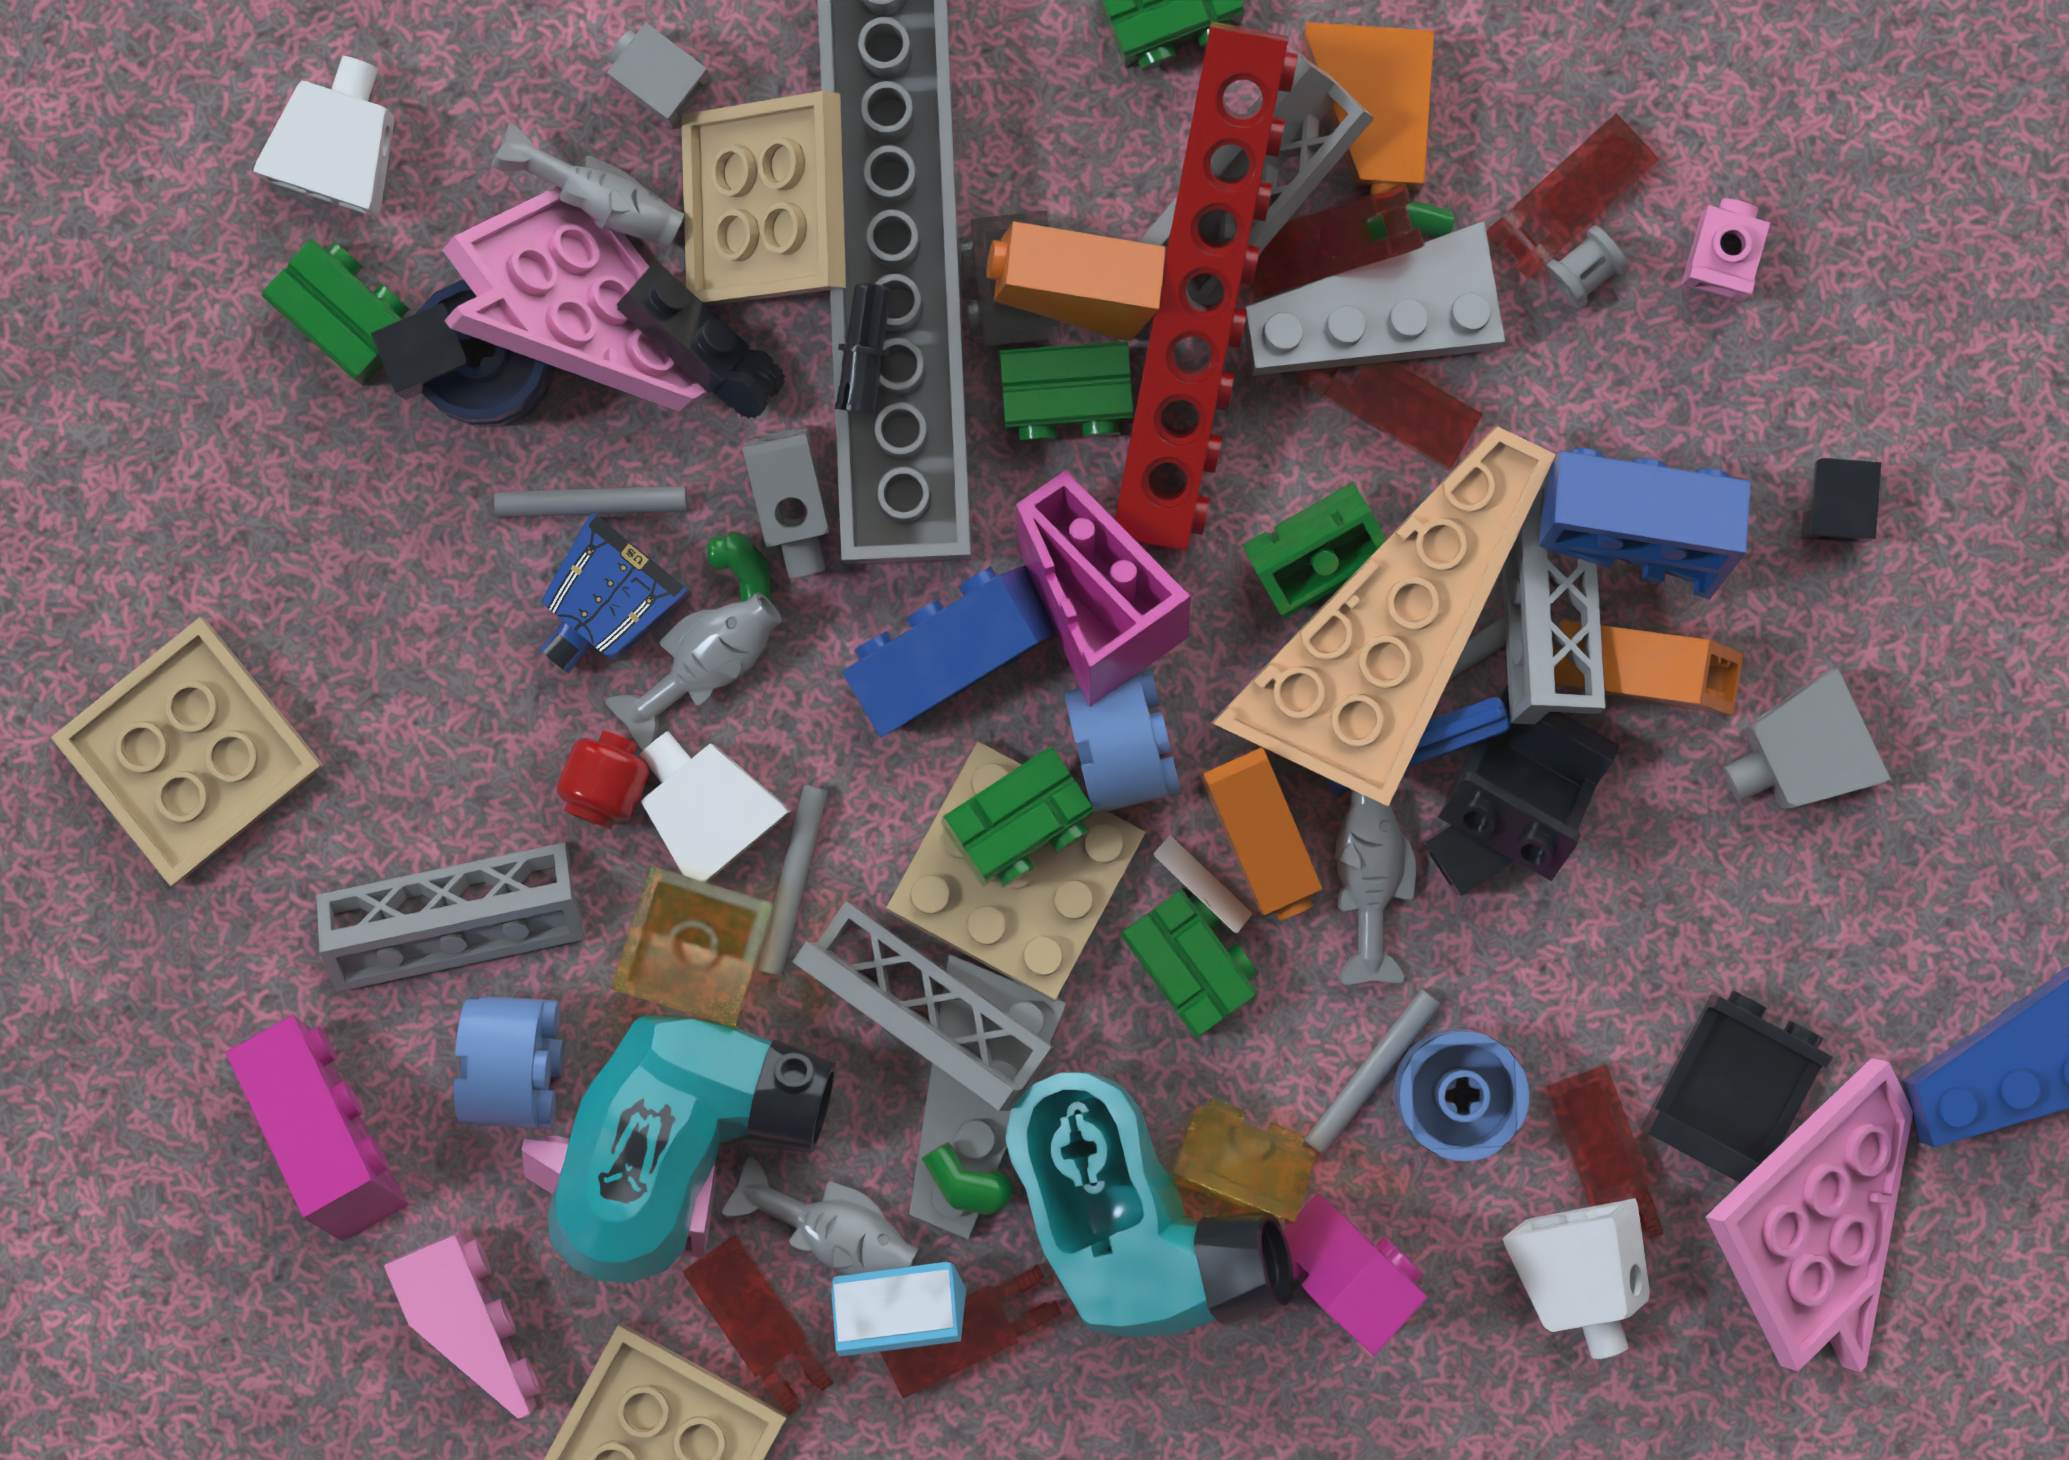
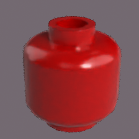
M602 730L598 741L588 738L577 740L572 746L556 789L560 798L567 802L564 812L607 829H611L614 821L624 822L631 819L650 773L647 763L634 756L638 743Z

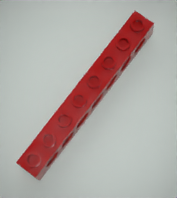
M1213 21L1210 24L1164 262L1160 305L1153 318L1115 514V520L1138 542L1187 551L1190 534L1203 535L1210 498L1199 496L1198 493L1203 471L1216 472L1222 435L1211 434L1215 409L1228 411L1235 373L1223 371L1227 347L1240 348L1247 316V310L1235 308L1240 283L1253 285L1260 247L1248 245L1253 219L1264 222L1266 220L1273 183L1261 181L1265 155L1278 157L1285 119L1274 117L1273 115L1278 91L1291 93L1298 54L1286 52L1288 45V36ZM1238 80H1249L1255 83L1261 90L1263 97L1260 106L1249 114H1237L1231 111L1224 100L1225 90L1231 83ZM1225 145H1236L1242 148L1247 153L1250 161L1247 170L1236 178L1220 176L1214 170L1211 158L1217 149ZM1221 209L1229 212L1234 217L1237 229L1229 239L1222 242H1214L1202 234L1199 228V221L1208 211ZM1198 274H1212L1222 282L1224 293L1217 302L1210 305H1202L1190 298L1186 286ZM1187 337H1198L1209 345L1212 355L1200 367H1187L1176 358L1174 352L1176 345ZM1175 400L1188 401L1196 407L1199 419L1188 429L1179 430L1172 428L1165 422L1162 415L1165 406ZM1174 463L1183 469L1187 480L1181 488L1175 491H1163L1152 482L1150 477L1151 471L1159 464Z

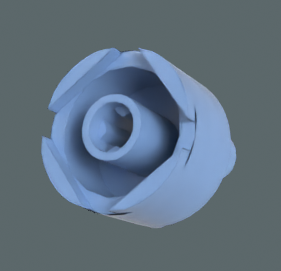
M1151 669L1142 670L1091 707H1089L1080 686H1077L1076 689L1064 691L1088 796L1094 810L1093 813L1105 810L1107 812L1181 794L1173 756L1164 759L1159 757L1160 754L1172 752L1162 711L1150 714L1148 712V708L1160 706Z
M470 996L471 999H466L461 1011L456 1039L455 1057H461L462 1078H454V1101L458 1121L473 1125L553 1129L556 1117L555 1090H550L551 1077L562 1078L565 1062V1041L556 1039L560 1027V1002L547 999Z
M1451 1028L1425 1036L1409 1048L1400 1062L1395 1075L1393 1088L1394 1104L1402 1125L1413 1139L1427 1150L1442 1158L1454 1161H1476L1492 1156L1513 1138L1526 1119L1529 1107V1086L1523 1068L1515 1056L1503 1044L1480 1032L1464 1028ZM1463 1077L1466 1085L1476 1089L1475 1098L1466 1099L1464 1110L1457 1111L1456 1104L1445 1099V1092L1455 1088L1456 1079Z

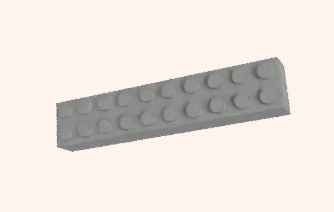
M818 0L821 91L840 93L846 288L830 290L835 402L837 401L838 387L840 386L844 352L838 350L839 343L847 344L854 288L860 283H871L886 286L891 292L883 350L890 351L889 358L883 357L876 415L835 409L841 560L845 565L972 560L948 0Z

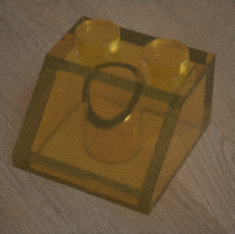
M650 865L611 989L734 1028L739 1026L759 965L774 903Z
M1211 1098L1207 1108L1195 1104L1190 1110L1166 1170L1168 1176L1172 1178L1174 1183L1244 1212L1271 1213L1277 1218L1281 1227L1294 1223L1300 1211L1316 1155L1315 1151L1302 1147L1305 1136L1275 1123H1270L1266 1132L1243 1123L1246 1115L1245 1111Z

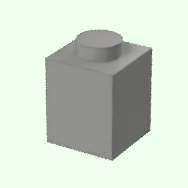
M645 22L637 34L631 30L627 31L619 39L608 56V61L613 64L607 72L612 83L672 129L680 121L681 114L687 112L711 80L706 67L647 22Z

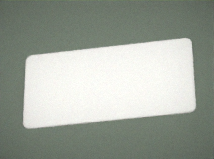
M1171 835L1154 852V856L1233 932L1238 933L1251 917L1252 912Z

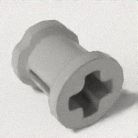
M1596 225L1586 231L1587 239L1558 262L1552 259L1544 265L1550 280L1577 309H1581L1588 303L1587 295L1614 273L1621 276L1630 269L1629 263L1619 247L1606 232Z

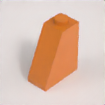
M1306 22L1302 38V47L1306 58L1331 75L1374 117L1343 154L1356 189H1370V199L1376 201L1388 198L1408 199L1409 192L1419 193L1425 182L1434 31ZM1337 102L1327 111L1334 130L1348 115Z
M1013 221L1001 238V241H992L988 255L986 275L987 279L996 280L994 301L1113 338L1132 341L1159 310L1166 247Z
M1561 620L1560 630L1569 639L1582 628L1580 622ZM1601 625L1605 695L1734 716L1744 653L1708 639ZM1581 639L1576 646L1583 652ZM1553 644L1554 657L1560 650ZM1564 656L1554 666L1555 685L1585 692L1584 674Z
M1264 748L1256 749L1200 774L1201 782L1261 915L1275 911L1278 920L1282 921L1314 907L1310 895L1323 888Z

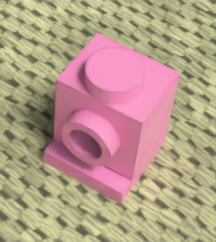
M1728 198L1721 199L1719 208L1708 205L1701 212L1681 285L1740 302L1751 296L1755 285L1754 279L1770 226V222L1756 219L1759 208L1743 201ZM1734 234L1740 239L1742 249L1738 255H1728L1722 250L1720 245L1722 235Z

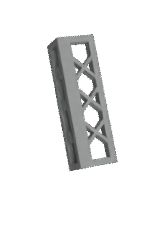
M1296 53L1298 54L1291 93L1278 91L1273 115L1274 117L1285 119L1278 157L1265 155L1261 181L1273 183L1266 220L1265 222L1257 221L1250 231L1248 245L1260 247L1259 254L1374 119L1331 75L1299 53ZM1262 95L1246 114L1252 113L1260 106L1263 98ZM1337 102L1348 115L1331 135L1318 137L1319 121L1332 105ZM1236 145L1220 147L1211 158L1214 170L1225 178L1241 176L1247 170L1250 163L1247 153ZM1300 156V167L1297 176L1289 185L1277 187L1278 170L1288 158ZM1177 197L1139 242L1165 246L1167 251ZM1214 209L1202 216L1199 221V228L1207 239L1214 242H1222L1229 239L1235 233L1236 221L1229 212ZM1214 275L1211 276L1201 289L1192 279L1186 286L1190 298L1202 305H1210L1217 302L1224 293L1222 282Z
M1543 483L1502 567L1510 723L1536 724L1549 712L1599 714L1605 709L1597 564L1578 559V568L1566 578L1548 560L1547 549L1539 547ZM1578 577L1579 590L1572 584ZM1549 582L1556 588V590L1551 595L1549 591ZM1561 594L1581 613L1582 628L1571 639L1551 621L1550 605ZM1581 639L1583 652L1576 646ZM1553 644L1560 650L1554 657ZM1564 656L1584 674L1585 695L1555 694L1554 666Z
M566 842L316 895L319 953L336 992L585 940L583 918L573 890L571 862ZM553 867L556 869L557 883L533 888L521 884L531 872ZM486 882L494 886L482 899L466 901L459 897L469 885ZM424 895L431 899L420 912L404 915L397 911L407 898ZM359 908L369 912L358 925L335 929L334 914Z
M850 901L844 902L818 942L806 941L792 961L998 1111H1011L1054 1049L1052 1045ZM851 921L870 933L874 961L851 965L831 951ZM883 943L901 956L885 958ZM910 962L922 971L926 997L901 1001L891 994L887 966ZM876 969L878 984L861 971ZM934 980L950 990L951 993L936 995ZM962 999L973 1007L977 1034L953 1038L944 1032L941 1028L937 1003ZM927 1005L930 1021L912 1008ZM985 1016L1003 1029L987 1032ZM1014 1036L1033 1050L1013 1081L993 1067L989 1040ZM979 1042L981 1058L963 1044Z

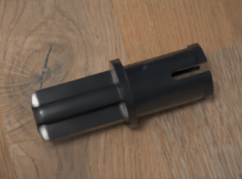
M860 283L854 288L847 344L839 343L838 350L844 352L835 409L876 415L883 357L889 358L890 351L883 350L891 297L890 289L886 286Z

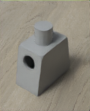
M808 425L746 439L742 449L766 547L781 544L789 578L807 576L826 570L818 536L830 532V521ZM789 497L801 500L804 515L798 519L785 518L780 501Z
M1839 669L1829 670L1816 676L1746 725L1743 731L1754 753L1723 767L1727 783L1739 802L1771 788L1781 809L1805 805L1878 785L1891 779Z

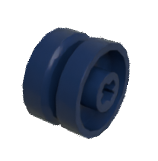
M460 280L436 291L416 314L441 303H444L453 311L456 307L477 296L465 280ZM456 331L468 359L467 365L427 382L429 390L422 393L440 411L452 419L476 428L504 427L528 416L547 396L557 369L555 366ZM488 345L495 349L493 358L484 357L481 359L479 367L476 366L474 354L478 348Z

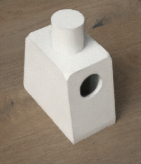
M342 56L331 89L307 81H301L297 85L257 159L253 172L266 182L378 218L381 210L394 126V116L387 108L368 102L379 69L364 61Z
M667 731L639 754L640 758L647 763L650 770L662 783L641 802L687 883L693 890L702 888L792 813L784 803L714 744L710 743L691 759L670 732Z
M1636 1198L1524 1220L1503 1238L1505 1248L1544 1328L1548 1331L1556 1332L1582 1327L1592 1359L1612 1357L1629 1348L1621 1320L1631 1317L1649 1300L1650 1294L1639 1208Z

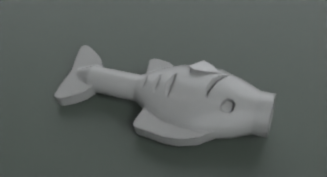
M513 124L508 125L502 139V145L491 163V166L498 170H525L561 188L562 191L559 199L572 206L580 207L585 213L595 218L594 224L602 229L624 233L642 240L657 242L667 248L672 243L684 217V213L672 208L662 198L641 185L625 171L592 156H586L582 166H572L533 147L530 139Z
M757 592L746 601L730 603L716 609H704L686 616L660 641L661 647L674 657L671 672L643 696L637 694L614 695L606 699V705L627 725L641 750H644L656 739L659 728L658 715L682 695L689 692L695 705L704 704L715 693L716 688L729 685L754 666L767 643L771 631L782 622L778 610L767 597Z
M1350 790L1351 803L1342 820L1333 859L1337 861V873L1342 884L1338 896V908L1344 912L1358 910V952L1352 955L1345 963L1338 976V981L1343 985L1369 981L1402 983L1404 975L1400 967L1391 956L1384 952L1383 911L1392 897L1406 900L1413 899L1416 879L1415 856L1410 842L1401 832L1398 820L1390 804L1386 806L1354 790Z
M751 1156L746 1159L737 1188L722 1209V1215L725 1218L745 1217L759 1210L796 1227L797 1230L789 1240L792 1248L802 1252H812L820 1262L833 1268V1271H838L845 1275L911 1267L919 1248L908 1244L898 1230L884 1218L879 1206L862 1192L829 1181L826 1184L823 1201L805 1204L768 1187L767 1176L763 1168Z

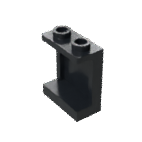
M1507 684L1499 698L1505 704L1510 717ZM1549 712L1536 724L1510 723L1511 729L1507 733L1472 745L1438 816L1441 820L1550 881L1554 879L1576 848L1581 837L1578 828L1595 788L1614 762L1620 745L1561 712Z
M1732 990L1727 1000L1719 996L1710 995L1640 1130L1741 1183L1781 1145L1817 1074L1822 1067L1828 1068L1833 1056L1818 1049L1824 1039L1821 1036L1790 1020L1784 1030L1762 1019L1767 1009L1766 1007Z

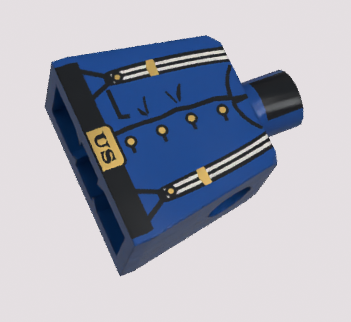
M592 513L586 520L542 598L541 603L563 621L539 650L567 673L571 672L592 645L609 659L617 661L683 604L692 592L598 515Z

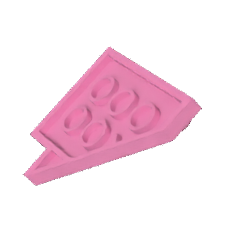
M556 186L454 236L442 249L477 296L456 307L444 320L450 329L678 412L713 394V392L709 394L617 309L618 306L616 304L649 266L624 233L600 228L594 224L596 219L585 213L580 207H575L559 199L562 191L561 188Z
M1871 1058L1706 1216L1743 1293L1782 1367L1799 1372L1829 1341L1842 1367L1861 1372L1867 1366L1913 1116L1912 1108L1890 1062Z

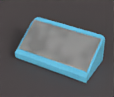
M951 1262L842 1275L833 1278L831 1294L835 1345L839 1357L961 1341L966 1287Z

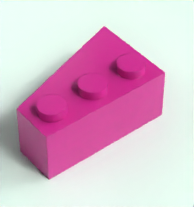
M1066 470L1016 504L1017 549L1089 707L1189 638L1191 596Z
M291 1015L225 1052L300 1213L305 1220L343 1242L409 1205L389 1169L388 1161L374 1137L370 1135L360 1117L363 1114V1110L354 1091L345 1080L340 1081L331 1065V1062L337 1059L336 1053L328 1037L319 1026L311 1029L297 1017Z
M1317 1193L1283 1230L1290 1249L1293 1277H1298L1303 1282L1301 1286L1320 1307L1373 1356L1381 1350L1428 1298L1417 1284L1424 1274L1411 1259L1385 1236L1377 1245L1374 1244L1320 1193Z

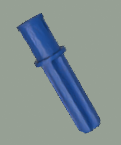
M1492 697L1429 720L1407 769L1507 733L1511 729L1509 713L1503 701L1499 697ZM1329 778L1326 779L1336 797L1352 790Z

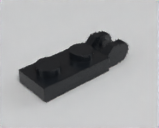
M657 260L651 264L616 304L618 306L617 309L699 385L709 394L713 392L729 408H734L735 413H739L741 417L745 416L747 419L753 417L755 419L757 416H760L768 405L767 396L777 395L785 383L784 378L786 376L783 375V369L779 368V364H774L773 359L765 351L749 349L750 346Z

